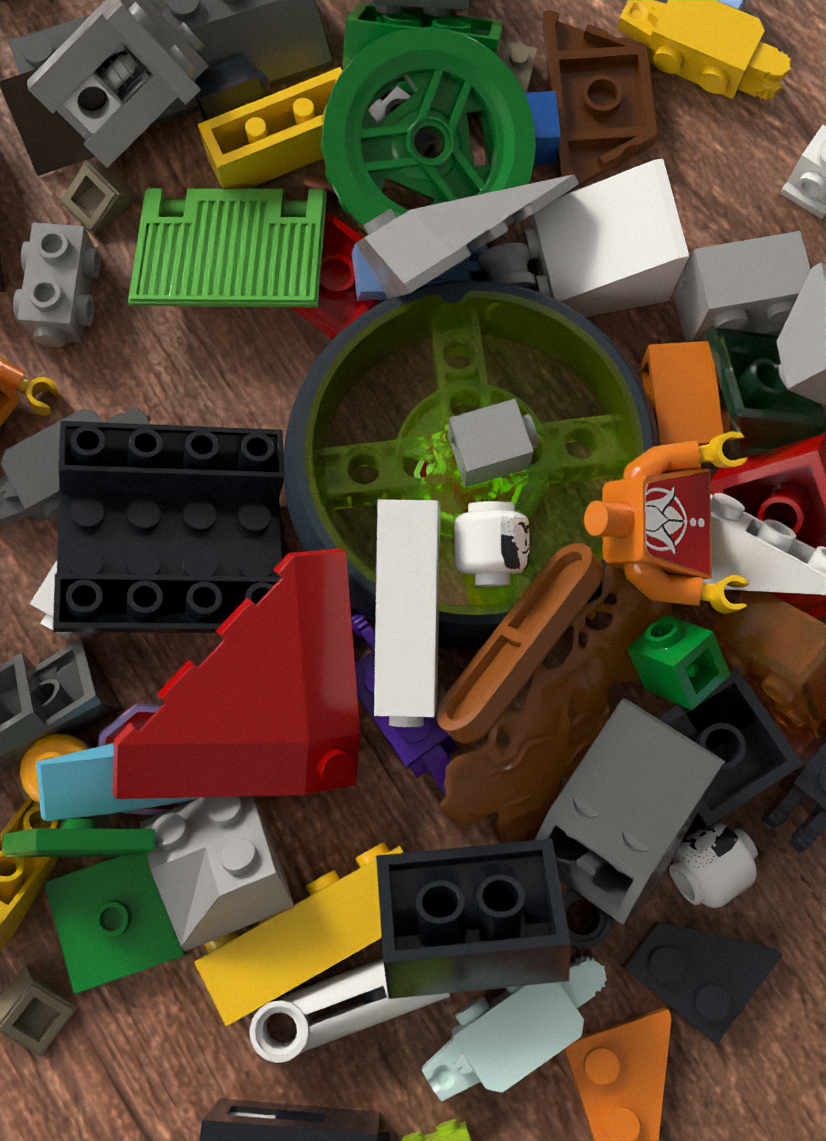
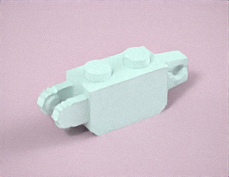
M580 955V958H574V962H570L569 981L506 987L507 990L489 1003L484 996H481L462 1008L455 1015L459 1024L451 1029L453 1037L422 1066V1071L438 1098L443 1101L480 1082L488 1090L503 1093L579 1039L582 1035L584 1019L577 1008L593 998L596 991L601 992V988L606 987L605 981H608L604 970L605 966L594 961V958L590 959L588 955L586 957Z

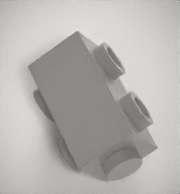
M32 222L30 241H25L21 249V265L25 273L22 289H17L14 295V316L30 338L40 345L63 347L65 342L83 344L85 326H91L94 318V300L92 295H90L92 278H98L100 274V249L94 246L84 226Z

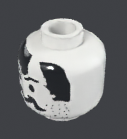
M488 501L468 504V512L459 515L454 523V556L457 570L463 574L475 575V586H509L510 574L521 573L529 566L528 518L519 512H515L514 503Z
M715 822L709 827L699 828L682 840L673 856L674 864L670 866L669 871L675 885L690 903L694 905L702 903L710 908H719L755 883L757 870L754 858L758 856V852L751 838L739 828L732 830L720 822Z

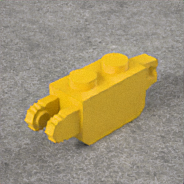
M628 0L620 16L617 30L631 39L647 45L650 64L655 65L657 69L666 74H675L692 81L713 94H722L733 99L737 90H740L754 97L764 98L765 101L767 99L772 100L776 94L780 93L783 87L781 86L782 79L788 76L791 70V58H788V54H784L783 51L779 52L777 48L761 42L765 30L759 18L717 0H668L667 4L654 0Z

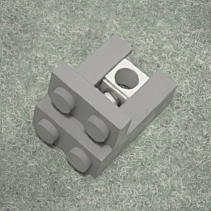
M105 0L27 80L28 90L52 114L57 110L86 140L84 145L107 168L177 97L186 105L201 90L194 80L209 66L199 55L206 46L184 22L177 29L162 14L169 6L165 0ZM124 43L127 55L117 53V58L114 61H109L110 66L107 69L102 68L103 73H97L95 70ZM127 47L147 69L119 96L118 88L122 84L126 86L125 81L129 77L133 78L132 74L135 72V68L141 71L127 51ZM87 87L101 88L107 94L106 102L99 110L89 111L79 105L78 96Z

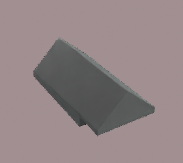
M79 638L37 666H34L22 652L0 666V774L20 764L27 749L36 741L53 733L74 736L124 709L82 638Z

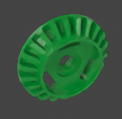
M415 27L402 29L373 41L362 49L342 71L331 90L328 102L324 108L320 145L321 154L324 156L325 174L328 183L333 186L339 198L338 203L345 213L348 212L359 223L358 227L366 233L367 231L363 225L387 210L392 209L396 218L409 211L394 203L381 192L385 180L431 200L430 205L529 184L535 160L536 141L533 116L525 93L512 71L502 59L477 40L462 33L436 27ZM407 81L415 93L377 123L367 108L397 83ZM474 113L480 123L485 142L484 165L474 166L467 114ZM431 129L439 135L442 148L437 157L426 158L418 153L414 140L419 130Z

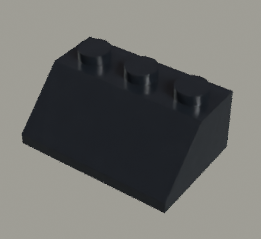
M552 838L376 856L383 965L389 999L569 981L571 942Z

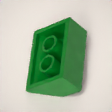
M359 2L345 23L342 71L362 49L373 41L387 34L415 27H436L462 33L477 40L498 56L503 20L452 14L449 17H438L424 14L423 10L405 8L404 14H386L376 11V5ZM407 81L399 82L390 89L394 90L397 86L410 96L415 93Z

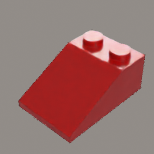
M826 433L744 457L747 460L742 465L731 468H719L711 478L713 495L715 493H722L736 499L744 506V512L763 522L770 519L786 525L796 534L795 539L815 549L819 546L826 547ZM748 591L762 631L826 616V595Z

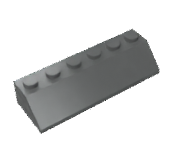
M165 0L169 6L162 14L177 29L184 22L206 46L199 53L209 65L206 69L244 55L255 72L263 70L270 87L333 67L316 0ZM90 15L8 41L19 74L40 68ZM124 43L98 67L99 72L103 73L102 68L107 69L110 66L109 61H114L117 58V53L127 55ZM127 47V51L141 71L135 68V72L132 74L133 78L129 77L125 81L126 86L122 84L118 88L119 96L147 69ZM195 96L186 105L177 97L147 128L200 111Z

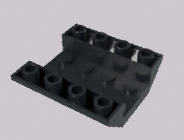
M60 421L58 465L59 519L57 573H55L53 632L217 633L216 630L246 598L257 604L281 579L273 569L282 561L279 497L284 482L283 430Z

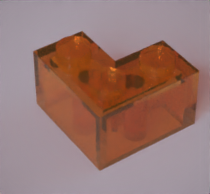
M743 590L733 604L741 603L747 606L736 612L723 614L710 629L715 634L729 672L738 667L743 676L747 675L759 682L770 700L772 715L786 728L794 732H798L802 728L819 739L826 731V624L768 592Z

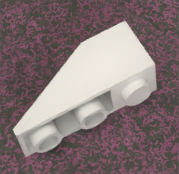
M722 493L711 494L712 579H702V583L715 584L730 575H739L747 579L749 585L743 588H733L726 585L725 590L826 595V547L819 546L815 549L795 539L796 534L786 525L770 519L763 522L744 512V506L736 499Z

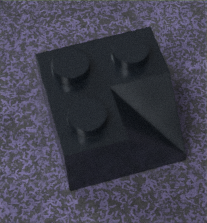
M738 667L731 670V675L693 710L677 704L657 717V719L725 761L691 824L693 829L709 827L803 765Z

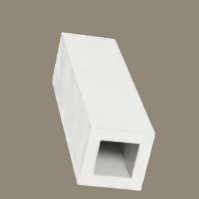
M378 500L374 716H389L390 726L421 727L424 726V717H434L437 713L441 503L438 500Z

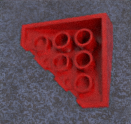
M337 548L288 553L273 569L281 579L257 604L246 598L216 630L224 640L198 667L188 660L157 693L165 703L142 728L138 730L133 724L129 723L114 739L112 794L116 799L307 795L356 785L360 724L346 551Z

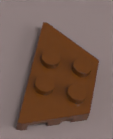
M548 10L543 13L542 28L549 91H556L561 135L556 157L558 178L574 174L579 183L566 192L569 193L654 146L658 131L647 45L626 37H614L607 30L590 24L587 25L585 30L560 22V13Z

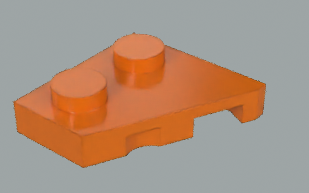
M663 1007L581 1035L579 1039L564 1049L593 1141H659L672 1020L669 1009Z

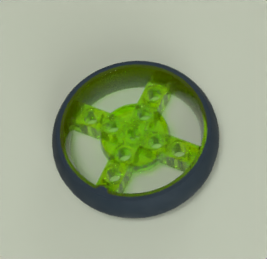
M483 280L447 281L425 285L410 294L392 297L381 302L344 328L323 350L300 386L291 410L284 446V488L288 510L304 550L315 551L341 548L346 551L350 606L376 623V571L351 547L343 535L332 510L377 505L378 500H438L441 503L440 535L454 539L455 520L464 513L470 503L488 501L514 503V511L525 515L529 519L542 503L549 484L618 476V480H622L625 467L649 448L660 446L654 412L645 389L634 369L618 347L603 331L582 314L543 293L518 285ZM481 335L508 339L526 345L558 362L589 391L604 415L541 423L530 407L520 398L502 388L488 385ZM429 340L436 392L422 400L410 412L402 423L395 440L325 448L335 415L353 386L368 371L392 354L413 344ZM452 355H462L471 364L465 368L457 369L449 366L445 360ZM516 399L521 416L529 414L534 422L539 446L534 448L533 451L537 454L539 461L530 465L529 469L464 487L448 439L449 418L455 416L451 409L459 404H469L478 410ZM573 441L581 442L590 449L592 455L585 459L575 458L567 452L565 445ZM423 460L433 470L426 477L413 478L404 471V468L411 461ZM362 466H370L379 473L376 480L366 485L354 482L350 476L354 470ZM600 537L592 550L601 560L605 571L607 564L603 559V537ZM460 572L465 605L439 601V646L456 649H481L518 601L515 574H510L509 586H475V575ZM602 582L586 604L601 597L603 590Z

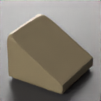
M86 160L60 202L92 234H98L128 209L138 198V194L110 167L107 168L102 163Z
M24 966L0 996V1033L35 1054L42 1056L78 1008L75 1003L38 973Z

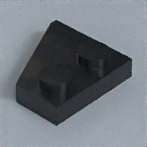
M655 921L621 966L717 1045L777 964L782 954L776 949Z

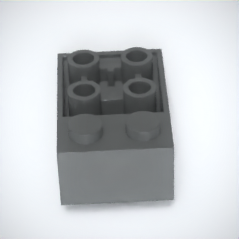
M624 698L620 701L550 808L535 840L552 838L559 880L624 925L650 900L725 761Z

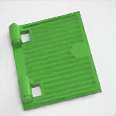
M147 188L143 201L128 305L318 307L327 191H324V189H308V200H285L283 189L187 188L186 200H166L162 188Z

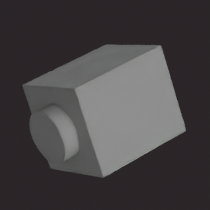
M516 399L449 418L448 439L464 487L529 469L534 452L533 449L539 446L538 436L531 416L529 414L521 416Z

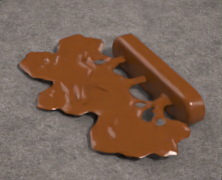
M584 543L567 545L557 551L548 560L448 690L438 706L436 714L437 724L455 741L461 743L475 742L489 732L488 741L479 750L459 755L446 766L444 786L447 795L441 802L440 810L463 828L493 812H497L499 814L497 832L502 843L535 840L550 808L558 798L561 778L573 775L617 708L608 700L609 692L614 683L641 681L627 647L639 638L652 623L658 621L665 614L673 617V603L650 600L626 579L623 569L606 565L604 571L599 557ZM602 582L603 590L601 597L586 604ZM610 593L615 594L617 597L616 603L606 605L603 600ZM595 611L609 613L613 617L611 624L603 629H592L585 624V618L588 617L592 621L596 617ZM571 625L574 629V641L570 654L557 668L547 669L542 664V661ZM580 632L588 635L585 648L580 647ZM533 675L532 685L528 689L524 706L518 712L506 710ZM501 730L511 739L508 747L503 748L498 742Z

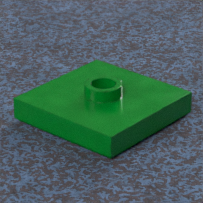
M61 819L60 829L36 828L3 834L2 855H6V857H114L151 853V850H155V829H96V819Z
M147 854L118 856L43 882L74 994L188 954L179 943L151 873Z

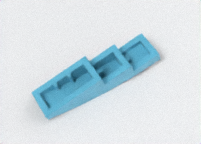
M114 743L36 762L41 818L45 821L112 814L168 805L201 797L116 799L112 794Z

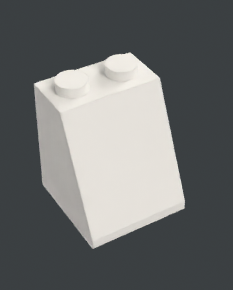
M663 159L652 160L557 198L531 215L529 229H524L522 232L523 243L528 245L530 260H535L539 275L535 276L537 285L535 291L566 304L584 317L669 301L689 258Z

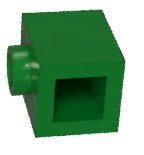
M667 614L652 623L639 638L627 647L645 690L690 710L699 705L731 675L713 631Z

